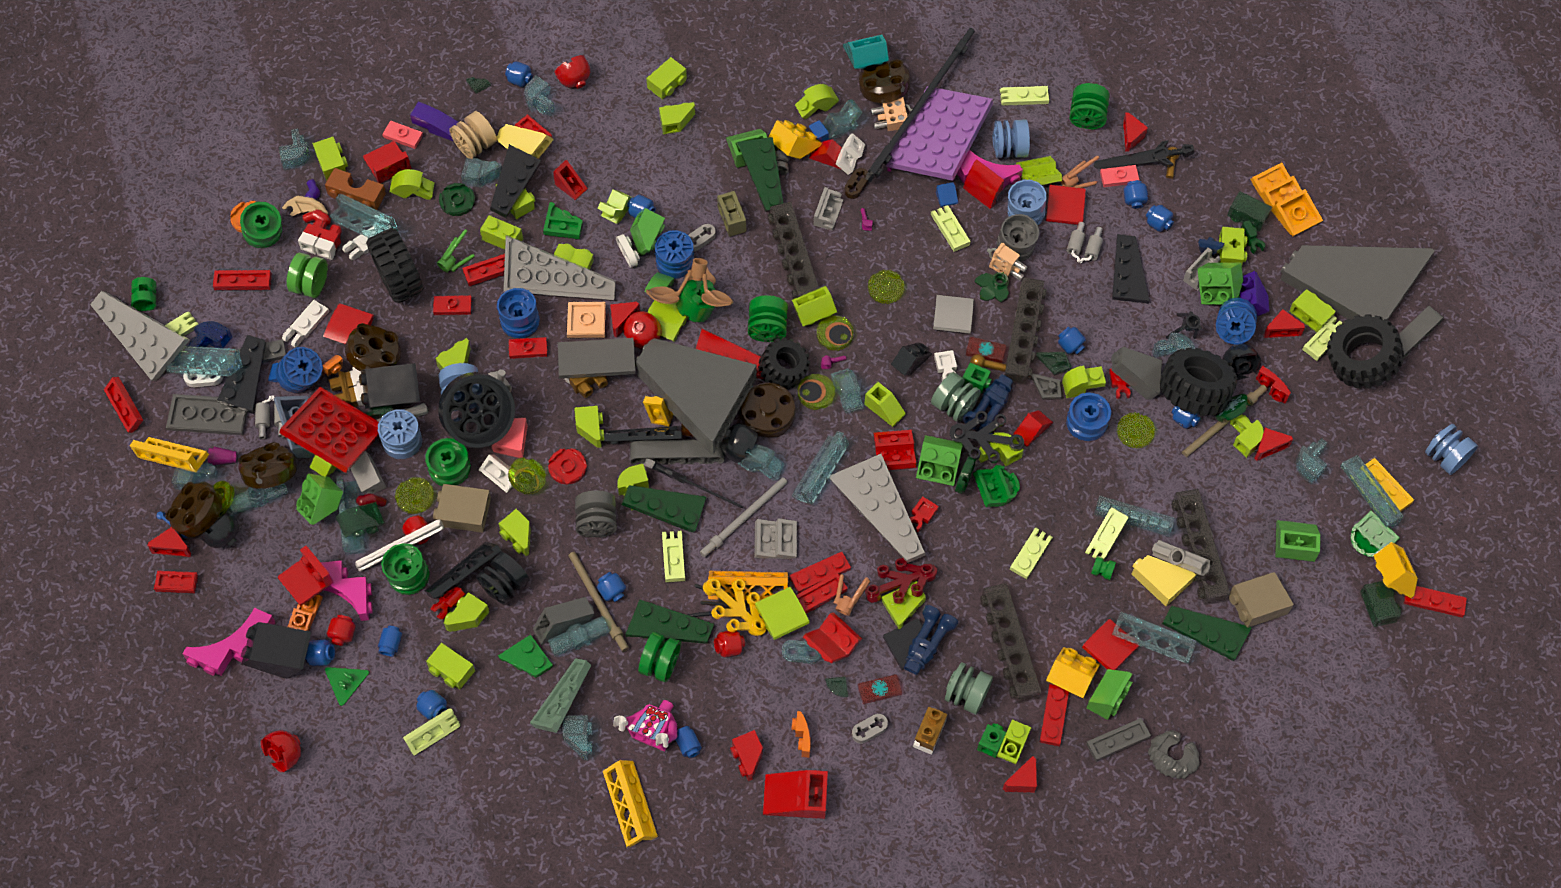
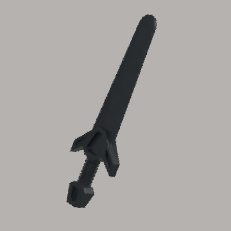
M1169 140L1162 141L1152 150L1095 161L1094 167L1096 169H1106L1154 162L1171 167L1174 164L1168 160L1170 156H1177L1179 154L1184 157L1194 154L1193 145L1183 144L1181 149L1168 150L1166 146Z
M647 458L644 463L645 466L662 474L664 473V475L666 474L683 484L685 482L737 507L743 508L740 504L687 480L686 476L674 470H669V468L661 464L659 465V463Z

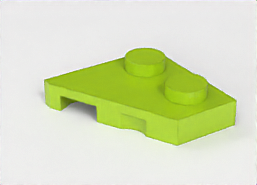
M911 586L905 595V601L901 604H896L893 601V593L895 591L881 597L885 608L898 629H901L909 616L912 617L916 609L926 601L924 592L920 597H914L911 594Z

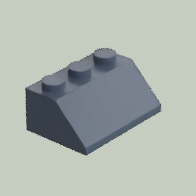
M308 396L274 398L282 425L309 399ZM287 438L290 449L297 458L315 456V454Z

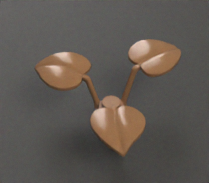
M702 258L693 259L692 268L688 270L678 291L675 292L673 289L664 286L654 287L650 290L646 289V293L655 301L673 304L679 301L678 296L688 280H703L705 293L701 295V299L704 303L716 307L733 304L732 299L725 293L718 290H708L707 280L711 281L714 285L716 279L707 268L708 262Z

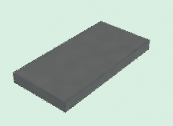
M621 338L558 342L559 379L635 374L634 339Z
M173 394L166 429L172 431L243 435L247 412L218 403V397Z

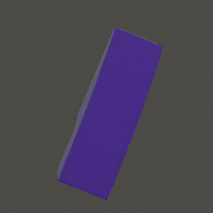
M418 101L410 114L412 123L428 129L429 133L453 141L450 128L454 125L457 126L458 121Z

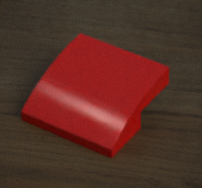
M976 159L966 177L963 189L991 209L996 203L997 195L1003 189L1004 179Z
M1049 185L1046 221L1075 225L1083 222L1086 189Z
M339 303L323 337L346 344L350 333L357 325L361 323L371 325L374 315Z
M912 430L874 433L876 456L882 455L888 470L916 468Z
M1109 619L1083 644L1082 648L1106 669L1117 670L1138 649L1140 644Z

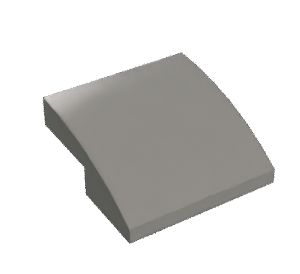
M937 295L933 329L970 333L974 299Z
M761 519L755 521L754 558L793 559L797 557V521L777 519L776 522Z

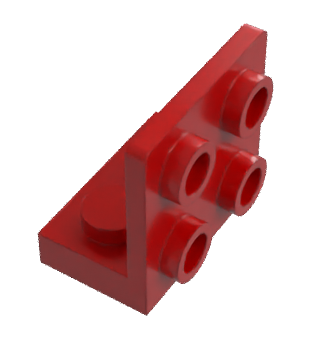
M395 141L363 156L364 161L378 183L392 178L399 171L411 169L407 153L405 151L401 152Z
M307 545L300 549L303 556L300 558L301 560L278 576L279 581L300 606L333 583L329 572Z
M834 612L828 615L820 628L805 633L803 636L807 644L811 648L816 649L821 654V657L830 663L848 657L862 639Z

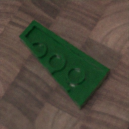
M773 137L737 142L736 144L741 151L742 158L749 170L750 177L755 184L765 211L784 209Z
M629 485L621 505L694 533L706 497Z
M639 600L625 635L626 637L634 636L649 639L653 632L664 635L665 640L673 638L682 642L708 644L714 624Z
M1171 606L1162 623L1232 661H1235L1252 628Z

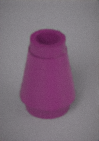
M215 446L214 448H209L208 463H213V465L236 463L237 451Z

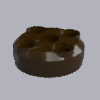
M899 59L886 61L880 65H869L863 68L859 76L860 91L864 98L876 103L898 100L910 88L909 70L904 66L903 61Z
M364 323L358 324L346 341V358L360 372L365 369L395 366L401 357L399 338L392 331H386L380 327Z
M762 383L752 387L740 407L742 423L751 427L757 433V436L760 437L782 436L792 426L795 419L796 407L792 395L784 387L774 383ZM782 402H787V403H789V404L783 405V404H781V403H782ZM748 417H754L755 419L749 420V419H747V418H748ZM773 425H780V427L775 428Z
M277 442L268 443L238 458L240 476L244 484L251 488L266 489L281 485L289 481L297 471V462L293 452L288 448L280 446Z
M188 482L174 499L165 517L170 522L171 527L181 535L186 537L198 536L208 530L218 518L223 504L222 496L216 488L207 482L195 484Z

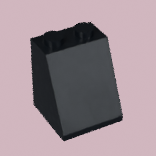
M416 363L365 369L359 375V383L363 387L361 401L365 405V409L404 406L420 402Z
M258 622L247 630V644L241 653V657H243L242 665L287 679L303 670L311 632Z

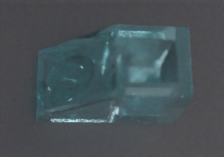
M466 158L461 174L462 184L481 188L499 178L502 164L495 161L488 162L477 158Z
M588 715L565 716L563 719L564 742L584 761H588V754H592V742H588L589 735L593 733L592 722H589Z

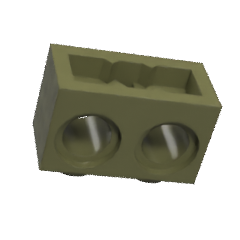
M735 191L718 195L717 208L728 236L746 232V218Z

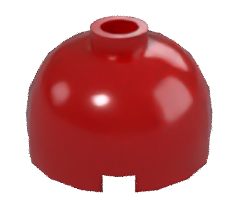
M584 55L571 58L572 62L568 64L565 61L555 70L556 78L565 87H576L579 89L586 85L585 81L589 78L591 71Z
M645 311L635 312L625 321L624 335L626 338L634 339V347L643 349L644 345L648 344L650 340L654 338L660 340L662 334L661 325L653 314Z
M277 730L261 739L262 751L265 757L269 755L276 762L271 764L277 771L285 772L291 769L301 756V742L296 735H292L290 732Z

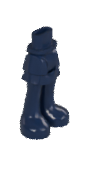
M1003 374L998 379H995L993 384L985 389L986 392L983 393L976 409L968 411L963 416L964 423L966 424L974 419L977 412H985L988 405L991 406V409L987 414V421L979 425L977 432L993 422L996 415L1005 407V403L1008 402L1013 381ZM996 429L989 434L996 433Z
M925 605L923 609L924 624L909 646L908 656L905 659L907 662L904 665V669L914 675H918L920 670L924 669L925 665L934 658L933 655L937 652L936 649L944 635L954 630L958 625L955 617L944 614L931 640H926L941 615L940 611L931 605Z

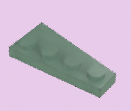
M574 659L531 720L530 724L533 727L557 733L591 667L589 662L582 659Z

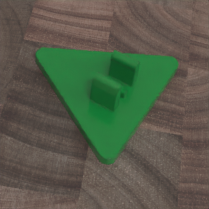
M325 668L326 675L340 706L347 702L369 674L368 670Z

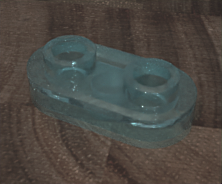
M788 640L782 646V656L787 661L814 664L821 659V654L816 649L811 648L807 641ZM793 649L795 653L789 654L788 651ZM814 652L815 656L810 657L808 653Z

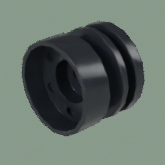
M500 552L491 561L493 569L486 566L483 572H480L476 578L489 596L499 603L506 605L510 601L509 597L513 598L515 596L512 587L520 591L530 579L524 569L513 558L504 552Z

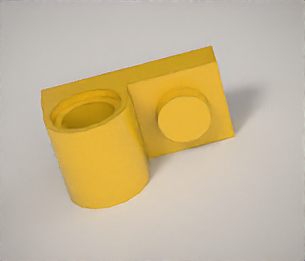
M645 396L643 404L651 423L670 426L674 414L666 407L664 399L657 396Z

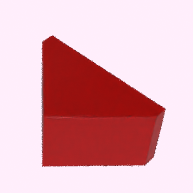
M1125 113L1123 120L1125 152H1129L1144 139L1148 129L1147 126L1130 113Z
M833 139L821 142V146L811 152L809 159L841 169L836 165V161L842 147Z
M565 160L553 171L555 185L574 200L588 189L568 160Z
M638 302L610 304L613 333L616 338L624 330L627 318L635 312H640V304Z
M1282 309L1267 326L1264 338L1301 336L1305 326Z
M1039 410L1027 414L1013 435L1022 436L1024 445L1028 447L1053 422Z
M1265 428L1255 460L1259 461L1289 448L1293 441L1292 436Z
M172 527L148 542L147 545L152 554L191 557V552Z
M1034 756L1004 783L1003 790L1005 792L1035 793L1037 780L1036 758Z

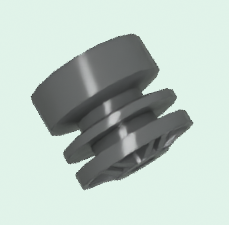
M1015 214L1009 216L1002 223L996 243L997 248L1001 243H1004L1020 255L1018 261H1025L1034 252L1039 236L1038 225L1027 215Z
M596 490L583 492L576 496L575 512L577 516L575 520L576 532L579 535L591 538L606 537L615 533L617 530L616 515L614 514L616 512V499L612 493Z

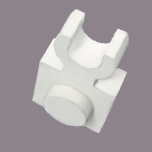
M952 350L934 354L938 373L943 372V381L946 376L957 369L954 352Z

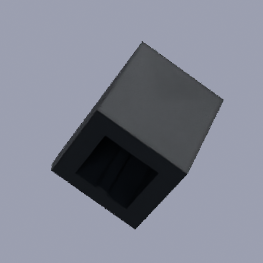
M922 343L902 346L891 365L906 376L918 369L932 353Z

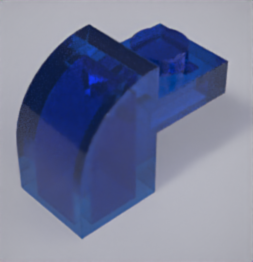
M206 321L194 328L197 336L191 339L188 348L191 355L196 358L201 355L209 344L222 351L232 339V334L229 328L215 321Z

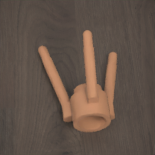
M1095 156L1087 163L1082 161L1070 172L1062 176L1061 185L1084 188L1097 184L1096 181L1077 185V182H1079L1077 174L1099 159V156Z
M840 575L836 598L833 602L837 605L836 611L846 616L850 615L854 605L870 583L868 577L863 580L853 598L848 596L840 598L844 575Z

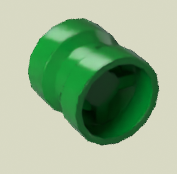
M1097 556L1091 574L1095 576L1101 574L1104 579L1110 580L1116 562L1112 560L1104 562L1103 557Z

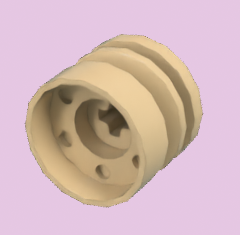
M477 111L468 115L465 118V123L460 121L457 123V126L454 125L450 128V134L454 143L469 159H473L476 157V154H480L482 148L487 149L497 142L493 128L485 117Z

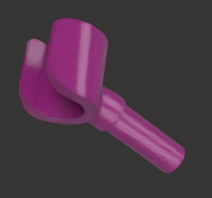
M861 208L862 229L872 231L873 220H868L865 208Z
M827 355L824 356L821 361V369H830L832 367L831 363L844 361L846 356L835 358Z

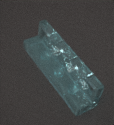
M341 193L336 197L339 207L330 215L332 221L368 238L390 228L399 231L394 218ZM343 212L348 214L346 217L339 218ZM353 220H361V223H351ZM374 226V229L365 230V227Z
M184 346L176 356L175 361L169 364L166 370L172 373L231 376L243 366L238 349Z
M837 431L834 437L828 435L793 492V498L813 505L849 446L844 433Z
M1357 455L1343 462L1340 467L1385 527H1396L1404 517L1361 458Z
M337 476V486L343 491L339 503L342 548L346 556L366 553L362 509L356 503L357 497L360 496V488L357 481L344 482L342 476Z
M1099 496L1094 515L1105 518L1111 507L1129 517L1126 525L1163 536H1170L1174 525V517Z
M1120 612L1112 633L1114 636L1187 664L1197 642L1194 639ZM1122 625L1132 629V632L1124 634L1119 632L1118 629ZM1141 632L1143 634H1146L1150 636L1151 639L1147 641H1142L1139 639L1137 633ZM1159 639L1167 642L1170 646L1165 649L1160 648L1156 640ZM1175 647L1187 650V656L1178 655Z

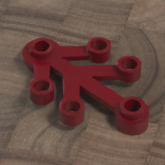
M903 558L895 561L896 569L898 571L906 570L913 572L912 574L891 571L887 565H880L877 568L878 576L895 580L880 586L869 585L865 590L866 600L871 603L878 602L882 597V593L900 587L898 591L893 593V601L896 604H901L905 601V595L912 582L918 580V583L911 586V594L914 597H920L923 594L926 583L935 579L937 568L933 564H923L921 566L908 564Z

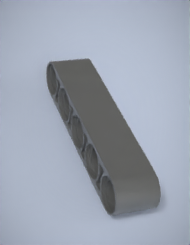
M1428 306L1399 334L1404 349L1403 359L1411 352L1413 347L1416 348L1423 341L1424 336H1428L1435 329L1434 327L1443 321L1444 317L1432 307Z
M698 440L634 441L630 444V463L633 465H637V463L644 464L647 458L661 463V465L675 463L694 464V462H699V464L718 462V464L724 462V454L720 444L714 455L710 454Z

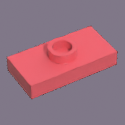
M390 121L382 135L383 138L415 149L423 137V132Z
M1136 165L1100 170L1103 187L1127 185L1130 181L1139 180Z

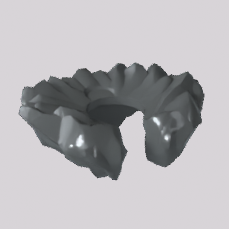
M1171 730L1157 735L1151 740L1148 755H1150V760H1152L1153 765L1161 774L1172 778L1185 779L1189 774L1194 773L1198 769L1200 754L1196 744L1192 741L1186 744L1183 750V757L1180 760H1173L1168 756L1167 750L1170 746L1176 745L1181 740V734Z

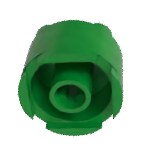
M688 280L679 295V301L676 302L679 313L682 316L690 317L689 320L693 322L706 321L716 307L704 303L701 299V295L705 293L703 280ZM707 280L708 290H716L713 287V283Z

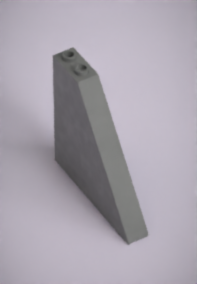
M1302 245L1299 251L1295 250L1291 255V262L1289 264L1285 263L1280 272L1283 274L1280 280L1302 293L1307 289L1311 293L1316 294L1320 300L1329 304L1336 313L1347 319H1354V316L1357 315L1364 317L1365 314H1371L1372 317L1378 315L1383 320H1389L1431 259L1435 250L1432 248Z
M656 338L644 345L641 355L637 356L635 360L637 376L657 397L664 399L666 407L710 454L714 455L757 379L756 365Z

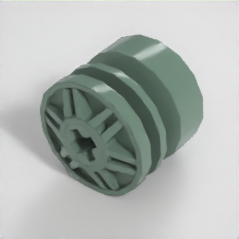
M951 372L938 386L931 399V404L940 411H945L948 408L947 415L953 417V420L959 423L968 411H972L981 391L977 387L973 388L971 383L963 387L965 379L957 373Z
M961 662L948 682L944 700L950 702L955 695L954 705L957 706L964 699L966 700L964 710L977 715L991 686L993 676L980 671L977 677L974 678L972 677L974 667L971 666L965 674L964 671L967 664Z

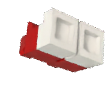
M316 219L313 225L308 223L298 239L301 250L315 255L317 253L318 256L333 260L335 250L341 244V227L334 224L330 230L325 229L327 226L326 222L320 219Z

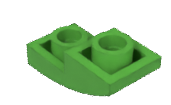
M657 272L649 281L645 292L646 289L650 290L654 287H670L674 282V278Z

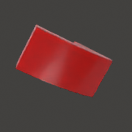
M1262 366L1255 380L1259 381L1261 385L1271 388L1269 395L1275 401L1286 403L1291 392L1278 376Z

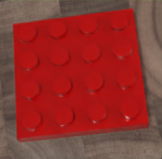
M319 387L281 427L279 433L347 473L379 437V422L322 387Z

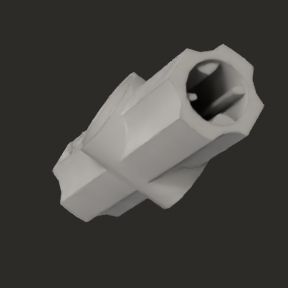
M1158 540L1153 546V556L1201 576L1209 572L1211 567L1210 560L1161 540Z

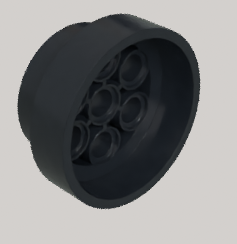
M481 372L465 373L453 379L444 389L439 401V419L444 430L457 442L473 448L487 447L500 441L510 430L515 417V403L509 389L497 378ZM479 384V390L473 393L472 386ZM457 391H461V398L454 400V394ZM493 395L494 401L491 404H487V398ZM476 403V409L470 412V404ZM458 410V417L451 419L452 412ZM490 414L491 420L488 423H484V417ZM473 422V428L467 431V423Z

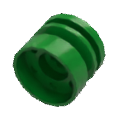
M1094 83L1078 85L1073 90L1069 115L1071 123L1078 128L1091 130L1103 127L1106 124L1110 98L1108 90Z
M764 295L758 296L749 302L748 335L750 338L756 341L774 342L775 339L779 338L781 340L786 337L788 312L786 301L779 297Z
M401 543L394 545L384 554L381 563L382 571L396 592L411 595L418 593L426 586L430 576L429 567L417 547Z

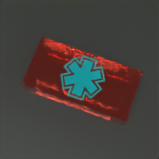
M970 337L966 356L972 357L980 354L985 360L1002 363L1006 345Z
M897 674L857 685L863 704L902 695Z

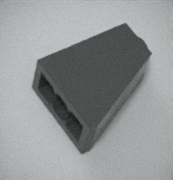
M1122 347L1113 353L1111 357L1112 371L1147 400H1151L1160 393L1162 360L1126 347Z
M584 597L544 608L533 627V631L540 644L543 645L589 623L594 615L593 607L589 604L587 598Z

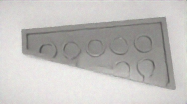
M506 236L504 291L513 288H523L529 290L532 294L606 300L615 299L616 280Z
M101 291L90 304L152 381L159 379L190 340L177 334L176 331L165 327L162 323L146 314L135 310L132 306L123 303L107 292Z
M881 454L828 476L830 481L837 486L841 493L852 502L855 508L879 531L907 563L925 556L919 538Z

